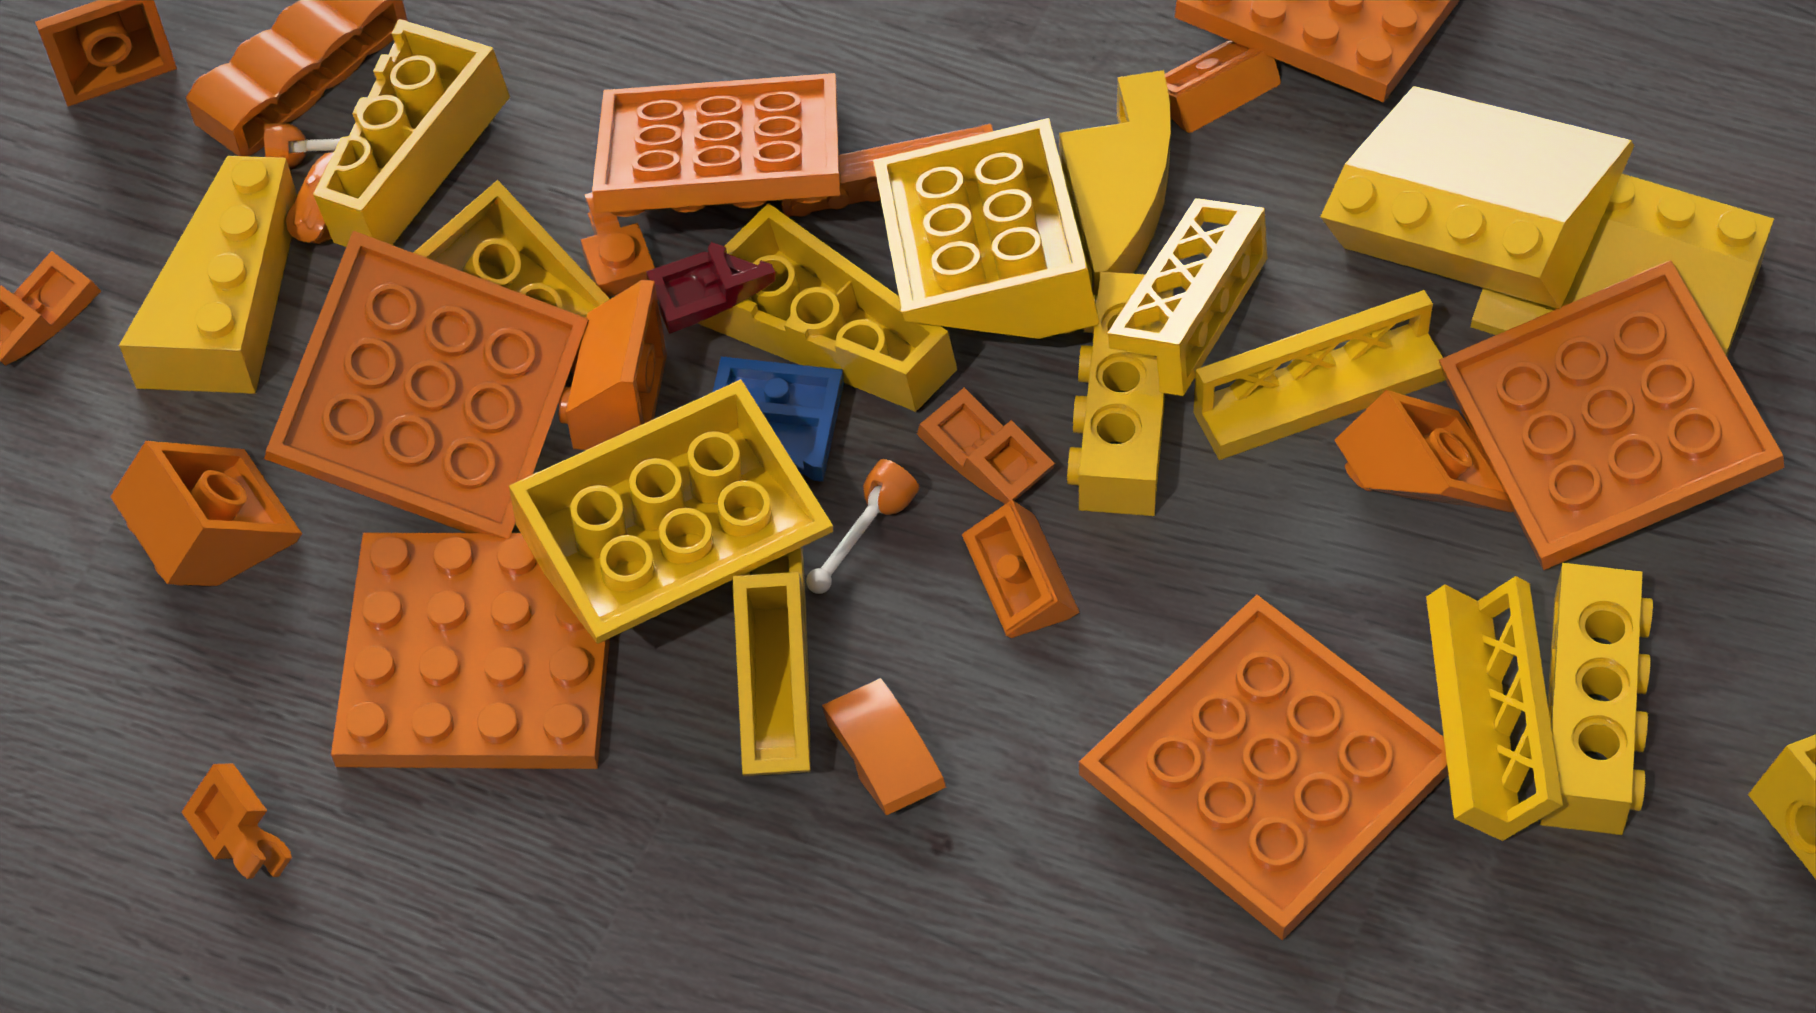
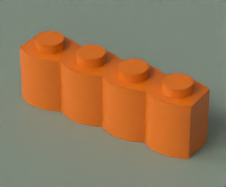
M299 0L292 6L285 8L279 14L271 29L260 32L251 39L244 41L237 48L229 63L214 68L196 80L186 96L194 124L238 156H250L264 147L265 124L288 123L299 118L320 99L326 89L340 84L352 75L367 55L378 52L394 40L392 31L398 19L408 22L403 0Z

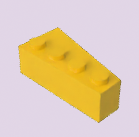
M398 19L392 31L394 44L389 55L381 54L373 70L376 81L368 98L360 97L352 113L355 124L349 136L340 138L313 193L334 243L347 247L353 231L391 245L395 243L510 98L492 47Z
M226 157L119 344L136 389L256 394L292 239L291 234L287 230L286 217L297 198V192L286 158Z
M769 203L724 246L729 255L756 265L761 260L772 264L775 270L776 281L741 303L698 324L799 365L843 369L845 384L915 412L957 371L947 330L937 325L904 321L898 295Z

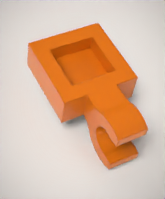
M592 193L585 194L590 210L588 217L595 235L581 239L583 254L595 284L608 297L614 296L641 280H647L646 271L654 269L655 266L639 224L635 223L620 227L618 217L611 214V212L595 213Z
M233 763L213 764L181 813L214 860L233 858V863L237 870L245 878L253 879L262 865L267 868L272 877H279L292 859L291 852L283 841L265 832L258 826L267 809Z

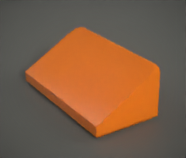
M1228 40L1165 73L1170 99V117L1181 129L1187 133H1192L1280 85L1281 79L1275 58L1265 55L1264 51H1261L1260 48L1250 49Z
M1011 500L962 534L1006 636L1014 638L1066 621L1079 613V609L1040 524L1032 512Z

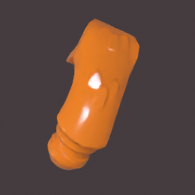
M333 152L325 153L313 164L294 204L288 211L286 217L287 230L298 241L320 244L332 239L313 193Z

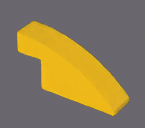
M1164 70L1118 77L1117 118L1119 124L1059 133V159L1089 273L1093 296H1098L1100 272L1129 274L1135 272L1154 237L1162 213L1169 176L1171 137L1170 99Z
M803 547L742 576H733L743 776L810 772L807 620Z

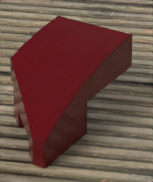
M713 242L710 243L708 252L704 251L646 271L647 280L655 281L659 311L669 334L713 317L750 298L776 281L775 270L772 264L762 260L758 265L727 254L726 247Z

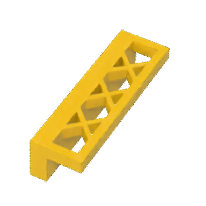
M1196 198L1108 331L1110 349L1157 356L1159 391L1161 393L1184 396L1195 378L1196 369L1202 367L1267 260L1265 208ZM1203 222L1227 225L1204 232L1201 228ZM1200 253H1204L1207 257L1187 265H1183L1179 261ZM1180 286L1186 291L1162 300L1157 295ZM1156 321H1160L1164 325L1160 333L1135 329Z
M1419 291L1196 369L1193 414L1217 458L1222 460L1366 409L1386 390L1406 395L1445 381L1439 364V359L1443 357L1428 334L1433 303L1426 291ZM1409 319V324L1390 330L1396 323ZM1350 340L1343 347L1333 350L1339 343ZM1293 360L1287 367L1276 370L1282 363ZM1236 380L1231 386L1214 392L1216 386Z
M1514 576L1478 601L1446 584L1426 596L1454 819L1501 841L1506 840L1563 806L1530 583L1517 576ZM1510 608L1511 616L1498 641L1495 637L1493 618ZM1515 656L1517 657L1519 670L1507 695H1504L1502 680ZM1523 711L1525 712L1527 726L1515 751H1511L1510 735ZM1529 768H1532L1536 794L1519 803L1517 793Z

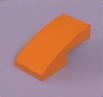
M53 251L46 256L13 294L0 285V362L6 366L41 346L81 313L101 290L92 280Z
M965 387L921 422L917 431V435L951 467L978 488L1004 504L1011 500H1017L1050 472L1055 465L1012 420L1003 426Z
M881 678L822 705L828 726L854 760L859 780L886 816L946 788L944 778L922 738Z

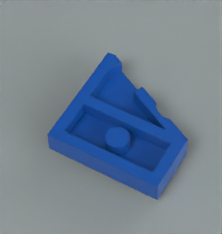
M721 356L713 392L741 379L799 472L814 481H824L844 386L843 369Z

